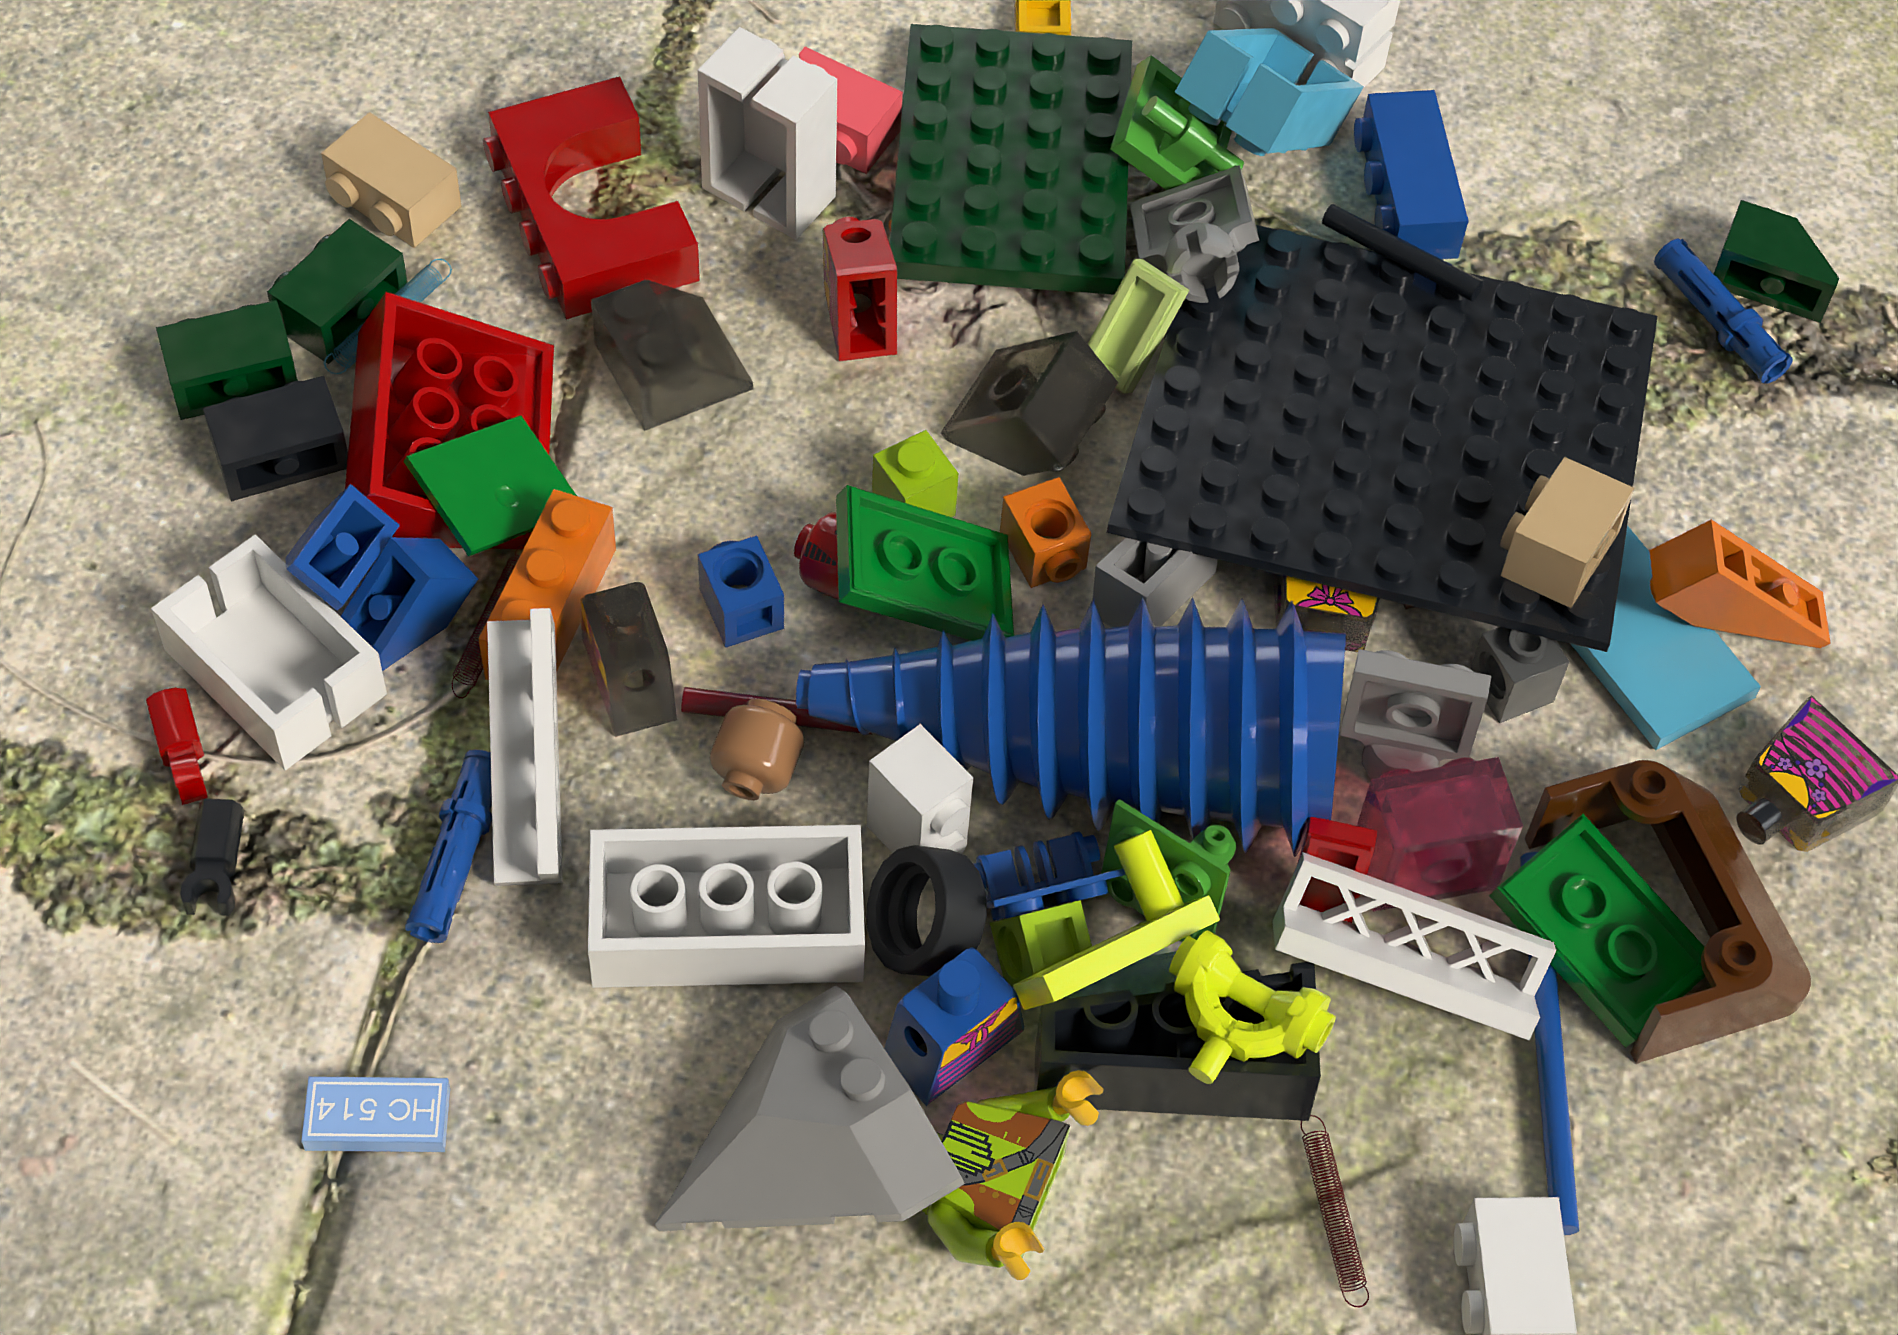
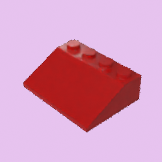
M385 292L358 332L345 489L350 484L353 485L400 525L392 537L441 539L449 548H462L403 461L408 455L520 415L549 455L554 345ZM532 532L489 549H517L520 545H526Z

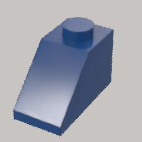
M350 484L311 522L286 556V569L338 611L348 600L400 525Z
M391 537L340 617L378 652L381 668L384 671L446 629L478 581V578L441 539Z

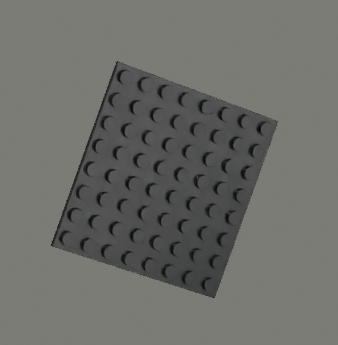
M1256 225L1259 241L1247 244L1242 250L1237 252L1239 272L1232 288L1220 299L1216 286L1206 289L1207 303L1189 301L1185 298L1167 330L1106 533L1607 652L1611 642L1630 503L1618 535L1571 608L1502 577L1501 573L1508 550L1500 547V543L1513 515L1516 512L1522 515L1527 514L1528 511L1525 510L1526 502L1537 479L1541 475L1550 479L1564 457L1633 487L1658 316L1639 312L1632 308L1616 307L1585 300L1571 294L1563 295L1524 286L1514 281H1502L1475 274L1471 275L1483 280L1484 285L1476 300L1471 302L1374 251L1353 247L1342 242H1330L1308 237L1289 230H1278Z

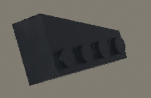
M1308 961L1291 964L1289 972L1261 976L1259 969L1242 972L1275 991H1300L1302 987L1316 989L1315 964ZM1175 982L1165 983L1164 990L1161 992L1133 996L1130 990L1127 989L1062 999L1041 1005L1035 1044L1034 1091L1057 1087L1064 1076L1070 1072L1080 1070L1090 1074L1104 1089L1100 1095L1094 1094L1084 1098L1096 1110L1309 1121L1321 1078L1320 1052L1315 1053L1306 1049L1297 1059L1286 1052H1281L1269 1057L1249 1058L1245 1062L1229 1056L1214 1082L1206 1084L1189 1072V1067L1205 1044V1041L1197 1035V1030L1187 1012L1185 997L1175 992ZM1219 997L1224 1010L1235 1020L1253 1024L1265 1021L1262 1015L1229 997Z

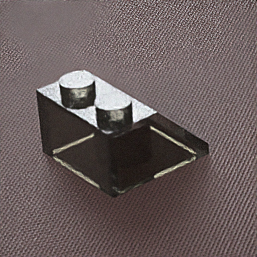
M643 280L591 300L595 346L644 431L753 390L752 379L703 297L650 280Z
M1077 331L996 349L941 431V434L948 442L1022 476L1047 471L1058 472L1075 460L1079 453V444L1090 427L1105 413V403L1119 382Z

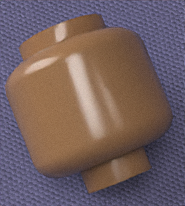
M751 699L747 705L735 706L726 713L710 751L709 758L712 768L724 779L722 787L727 792L739 798L754 801L759 799L760 794L779 793L789 785L804 747L803 733L795 724L796 716L791 711L775 702L764 699Z

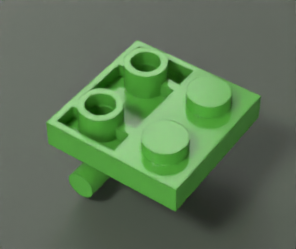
M1150 55L1136 65L1111 150L1165 190L1240 165L1242 170L1244 161L1227 149L1232 130L1226 127L1227 123L1221 120L1219 125H1212L1194 116L1188 110L1191 103L1175 93L1182 78Z

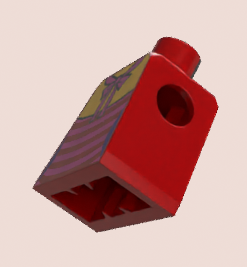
M854 217L840 218L822 229L824 289L838 360L847 361L897 355V267L883 223L877 219L860 221ZM854 293L863 294L870 299L871 306L864 312L854 313L853 309L857 308Z

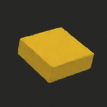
M1015 0V32L1053 33L1071 36V1Z

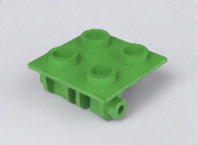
M1119 799L1114 807L1101 873L1123 869L1114 845L1151 830L1183 902L1209 895L1219 916L1231 872L1227 863L1233 858L1236 850V843L1230 831L1224 826L1212 825L1201 831L1191 843H1188ZM1126 873L1124 876L1106 880L1109 894L1121 905L1132 907L1144 915ZM1218 921L1189 936L1197 940L1207 930L1215 934Z

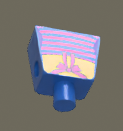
M972 947L946 963L941 969L899 1001L884 1049L911 1090L925 1106L929 1105L1024 1031L1025 1026L1018 995L978 950ZM922 1043H926L927 1053L919 1048Z

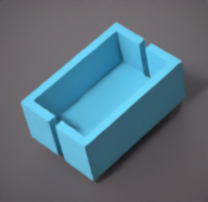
M1275 28L1209 30L1175 93L1191 103L1188 110L1194 116L1212 125H1219L1220 121L1223 120L1227 123L1226 127L1237 133L1234 140L1238 145L1253 154L1265 156L1266 153H1286L1287 151L1299 149L1306 151L1308 148L1331 145L1364 86L1324 60L1318 61L1305 85L1297 86L1314 54Z

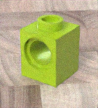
M1081 900L990 922L1003 978L1011 987H1014L1013 984L1092 947Z

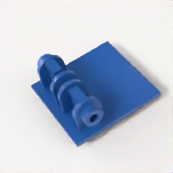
M1080 831L1046 841L1053 871L1043 841L1040 840L1033 843L1034 858L1040 882L1037 883L1034 881L1030 860L1023 845L1014 848L1015 862L1021 886L1019 885L1011 849L989 855H979L976 857V863H974V866L981 875L986 891V909L990 908L993 921L1042 910L1044 905L1041 896L1051 893L1054 894L1056 905L1107 894L1109 890L1106 880L1124 876L1125 871L1124 869L1094 875L1091 862L1100 860L1098 842L1094 835L1083 837Z

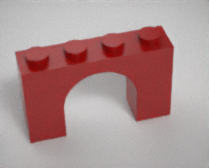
M620 76L488 112L491 136L483 138L487 161L493 172L501 170L505 179L501 180V188L507 208L511 214L520 212L523 221L519 222V229L526 252L529 256L538 254L542 263L538 265V274L544 294L548 300L557 298L566 320L700 281L698 242L679 201L617 218L592 219L567 211L552 198L555 191L566 180L581 172L641 156L639 116Z

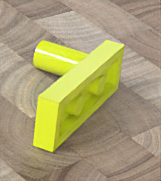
M1151 830L1114 845V849L1146 920L1013 984L1024 1010L1055 1002L1220 921L1209 895L1183 902Z

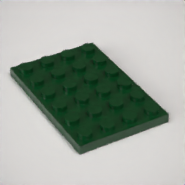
M911 24L889 243L897 267V279L1115 295L1125 276L1128 162L1112 151L1111 146L1131 85L1132 40Z

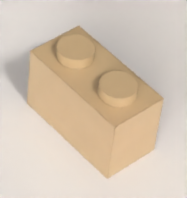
M371 112L367 113L321 153L326 176L325 186L332 198L343 207H353L371 219L373 224L385 235H395L413 248L418 246L462 207L457 169Z
M1564 457L1550 479L1543 475L1537 479L1526 502L1525 510L1528 511L1527 514L1522 515L1516 512L1508 523L1500 543V547L1508 550L1501 576L1571 608L1618 535L1634 487Z

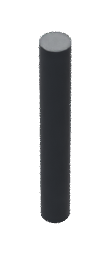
M1331 204L1324 213L1322 225L1471 302L1475 301L1484 285L1483 280L1334 204Z

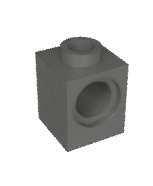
M1498 627L1482 633L1470 669L1473 672L1491 676L1486 703L1498 722L1502 723L1553 703L1569 665V660L1554 639Z

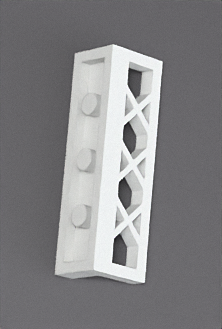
M550 608L530 609V620L487 621L494 884L496 886L563 883L555 623Z
M1304 852L1300 857L1272 921L1275 950L1527 1040H1530L1540 1019L1534 996L1556 952L1554 942ZM1311 876L1337 885L1346 902L1324 912H1319L1299 904ZM1351 891L1362 894L1364 896L1354 899V896ZM1387 903L1401 908L1409 925L1383 935L1369 930L1361 913ZM1414 913L1426 917V919L1417 922ZM1349 917H1353V919H1354L1356 925L1353 924V923L1344 921V919H1347V918H1349ZM1451 926L1465 932L1471 948L1445 957L1430 951L1424 935ZM1476 936L1489 941L1480 944ZM1415 939L1419 947L1406 942ZM1511 948L1532 955L1520 983L1493 974L1486 958ZM1478 962L1481 969L1470 966V964Z

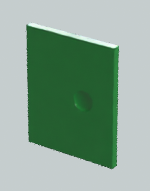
M521 415L408 455L403 461L468 557L532 532L554 489L577 496Z

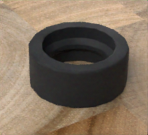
M912 845L897 849L882 862L872 881L867 901V931L872 949L885 967L900 974L930 977L966 949L973 947L977 950L987 918L986 891L980 872L966 855L942 848ZM930 878L935 892V915L931 931L922 945L917 929V909L921 893Z

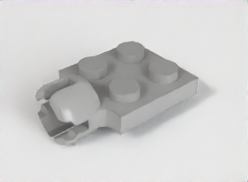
M1240 165L1130 203L1139 259H1143L1188 288L1189 292L1186 299L1189 301L1207 303L1206 289L1216 286L1219 299L1223 297L1234 285L1239 272L1237 252L1242 250L1247 244L1259 241L1248 189Z
M1359 649L1339 736L1353 738L1364 744L1362 765L1369 778L1381 789L1387 791L1391 776L1403 778L1400 794L1419 790L1434 778L1440 761L1456 759L1468 762L1488 699L1491 676L1473 672L1468 667L1459 664L1436 665L1407 659L1404 655L1394 651L1381 650L1372 652Z

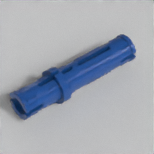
M1674 239L1659 250L1654 259L1655 266L1665 273L1688 301L1719 333L1718 342L1725 350L1735 351L1754 371L1761 383H1771L1780 378L1789 369L1793 361L1791 355L1786 353L1762 327L1763 318L1755 310L1745 309L1722 284L1720 279L1688 247L1684 239Z
M476 749L466 752L455 790H453L451 798L443 801L439 812V818L442 821L440 833L422 878L415 904L405 924L406 931H411L410 935L422 941L443 943L447 940L453 920L452 917L471 868L476 847L479 844L481 835L487 834L492 824V813L490 812L492 806L491 752Z

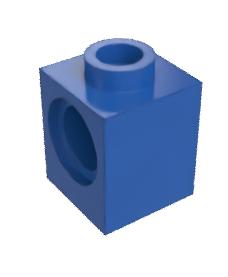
M757 535L740 541H725L715 545L709 551L698 554L699 590L725 648L784 629V593ZM734 585L748 586L741 589L731 588Z

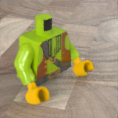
M1077 1070L1070 1072L1062 1078L1057 1087L981 1099L977 1103L960 1102L954 1111L945 1134L936 1132L965 1184L922 1211L928 1216L930 1227L955 1260L997 1268L1005 1266L1011 1277L1016 1280H1024L1028 1277L1030 1269L1023 1260L1024 1253L1028 1251L1043 1253L1045 1250L1034 1233V1229L1066 1152L1070 1125L1062 1121H1065L1070 1115L1080 1125L1089 1126L1096 1122L1099 1115L1094 1106L1084 1100V1098L1094 1094L1100 1095L1104 1089L1086 1071Z

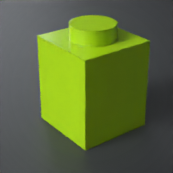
M924 430L873 454L872 493L954 517L956 515L959 473L928 431Z

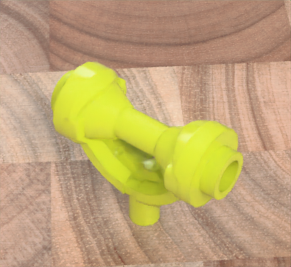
M1208 930L1203 932L1197 940L1190 936L1186 937L1177 949L1169 967V972L1177 976L1174 990L1185 997L1187 1012L1197 1030V1035L1205 1041V1044L1189 1067V1072L1198 1080L1206 1084H1212L1229 1056L1245 1062L1249 1058L1269 1057L1281 1052H1286L1296 1059L1306 1049L1317 1053L1328 1038L1336 1020V1016L1327 1011L1331 1000L1330 997L1313 988L1302 987L1300 991H1275L1242 973L1231 957L1233 951L1223 938ZM1219 997H1229L1262 1015L1265 1021L1253 1024L1235 1020L1224 1010Z

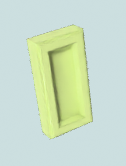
M1134 259L1078 363L1124 394L1133 393L1186 298L1189 289L1143 259Z

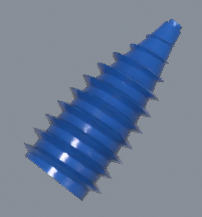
M1142 597L1128 626L1105 628L1094 600H1092L1079 628L1056 632L1044 604H1042L1031 632L1005 638L994 614H992L982 639L952 646L943 630L937 647L899 654L896 648H894L893 654L889 656L850 662L846 659L845 662L814 664L812 670L801 669L797 680L796 705L798 709H808L809 715L812 717L858 728L862 735H868L871 732L893 741L899 740L921 724L966 771L972 766L990 774L995 796L999 804L1003 805L1007 802L1020 781L1037 787L1045 815L1049 820L1053 819L1068 794L1087 799L1095 828L1100 831L1114 810L1115 803L1120 799L1158 824L1165 812L1185 816L1192 839L1201 831L1207 829L1214 819L1233 822L1245 854L1250 849L1262 825L1284 828L1293 855L1296 857L1303 845L1310 817L1328 820L1332 818L1346 633L1303 631L1292 600L1276 629H1254L1243 598H1241L1226 627H1204L1193 597L1178 625L1154 627Z

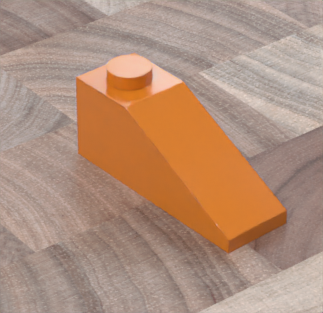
M1712 519L1649 550L1652 569L1650 589L1655 602L1664 610L1672 612L1695 627L1815 648H1822L1831 644L1823 592Z

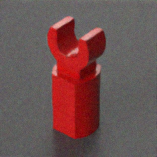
M175 687L153 693L146 699L163 765L171 767L182 805L207 799L208 795L198 762L204 756V751L186 688Z

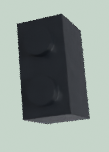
M324 376L305 381L290 382L280 388L247 397L231 398L221 404L203 408L213 448L231 501L347 469L348 450L345 435Z

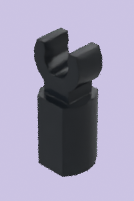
M204 799L199 803L190 858V868L193 872L185 878L180 890V896L187 915H195L197 900L206 892L218 893L217 904L221 916H230L235 908L236 898L229 878L236 871L245 810L241 804L234 800Z

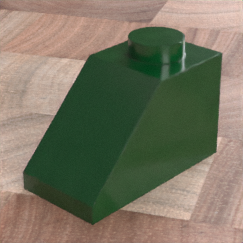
M1744 200L1740 201L1713 274L1720 279L1722 284L1732 294L1821 323L1837 287L1838 275L1797 218Z

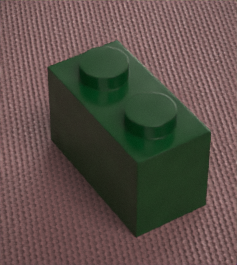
M348 219L332 234L324 236L308 256L291 271L282 273L276 279L272 288L267 291L269 301L277 300L287 337L322 361H325V358L330 353H333L336 358L334 349L367 320L385 292L396 294L408 283L403 253L351 219ZM332 354L326 359L328 365L334 360Z
M277 300L256 305H245L235 310L200 318H188L177 323L156 327L180 420L204 415L203 408L221 404L231 398L247 397L298 381Z

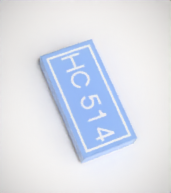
M309 1076L301 1140L304 1150L445 1152L450 1099L449 1079Z

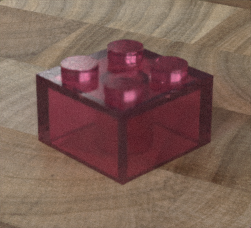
M1463 757L1451 760L1438 768L1412 772L1409 769H1395L1382 774L1376 779H1371L1357 826L1377 830L1376 845L1367 872L1368 876L1435 900L1495 890L1500 885L1523 828V823L1499 757L1475 761L1473 758ZM1385 903L1372 908V910L1375 912L1397 907Z

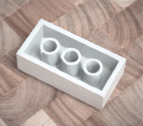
M861 825L590 830L588 956L592 988L863 982L865 935Z

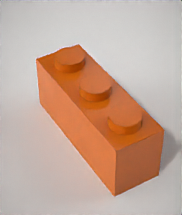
M554 489L488 621L530 620V609L550 608L555 623L556 673L582 621L581 602L586 612L616 551L613 507ZM486 623L478 639L485 680L489 681Z

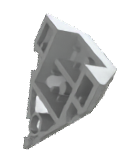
M834 986L776 1021L657 1219L655 1226L658 1231L685 1230L686 1223L722 1222L725 1229L834 1224L835 1217L874 1215L877 1222L905 1221L965 1183L913 1091L848 993Z

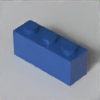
M1435 90L1368 94L1363 117L1356 118L1354 123V143L1357 152L1365 153L1364 184L1367 195H1375L1377 203L1374 217L1375 226L1440 259H1457L1469 221Z

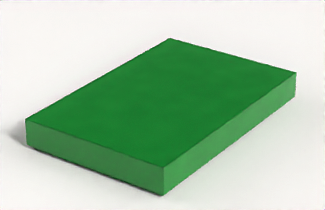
M846 485L836 495L838 591L840 603L940 632L944 630L947 634L971 641L983 638L991 616L994 614L1005 638L1014 636L1007 534Z
M1584 814L1578 817L1488 895L1519 930L1554 942L1556 952L1550 965L1625 1048L1637 1040L1655 1005L1683 997L1705 977L1701 966V955L1705 946Z

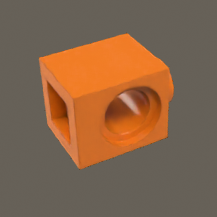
M1060 477L1003 496L1000 533L1008 535L1009 550L1030 588L1050 581L1054 583L1067 581L1081 570L1087 568L1091 532ZM1040 536H1050L1054 539H1047Z

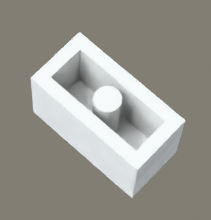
M919 724L869 761L867 827L892 853L899 848L919 845L949 849L962 854L967 846L973 777Z
M1559 1197L1474 1198L1463 1223H1456L1454 1229L1455 1260L1458 1266H1467L1469 1290L1463 1292L1461 1303L1462 1323L1465 1333L1475 1335H1576L1577 1329Z

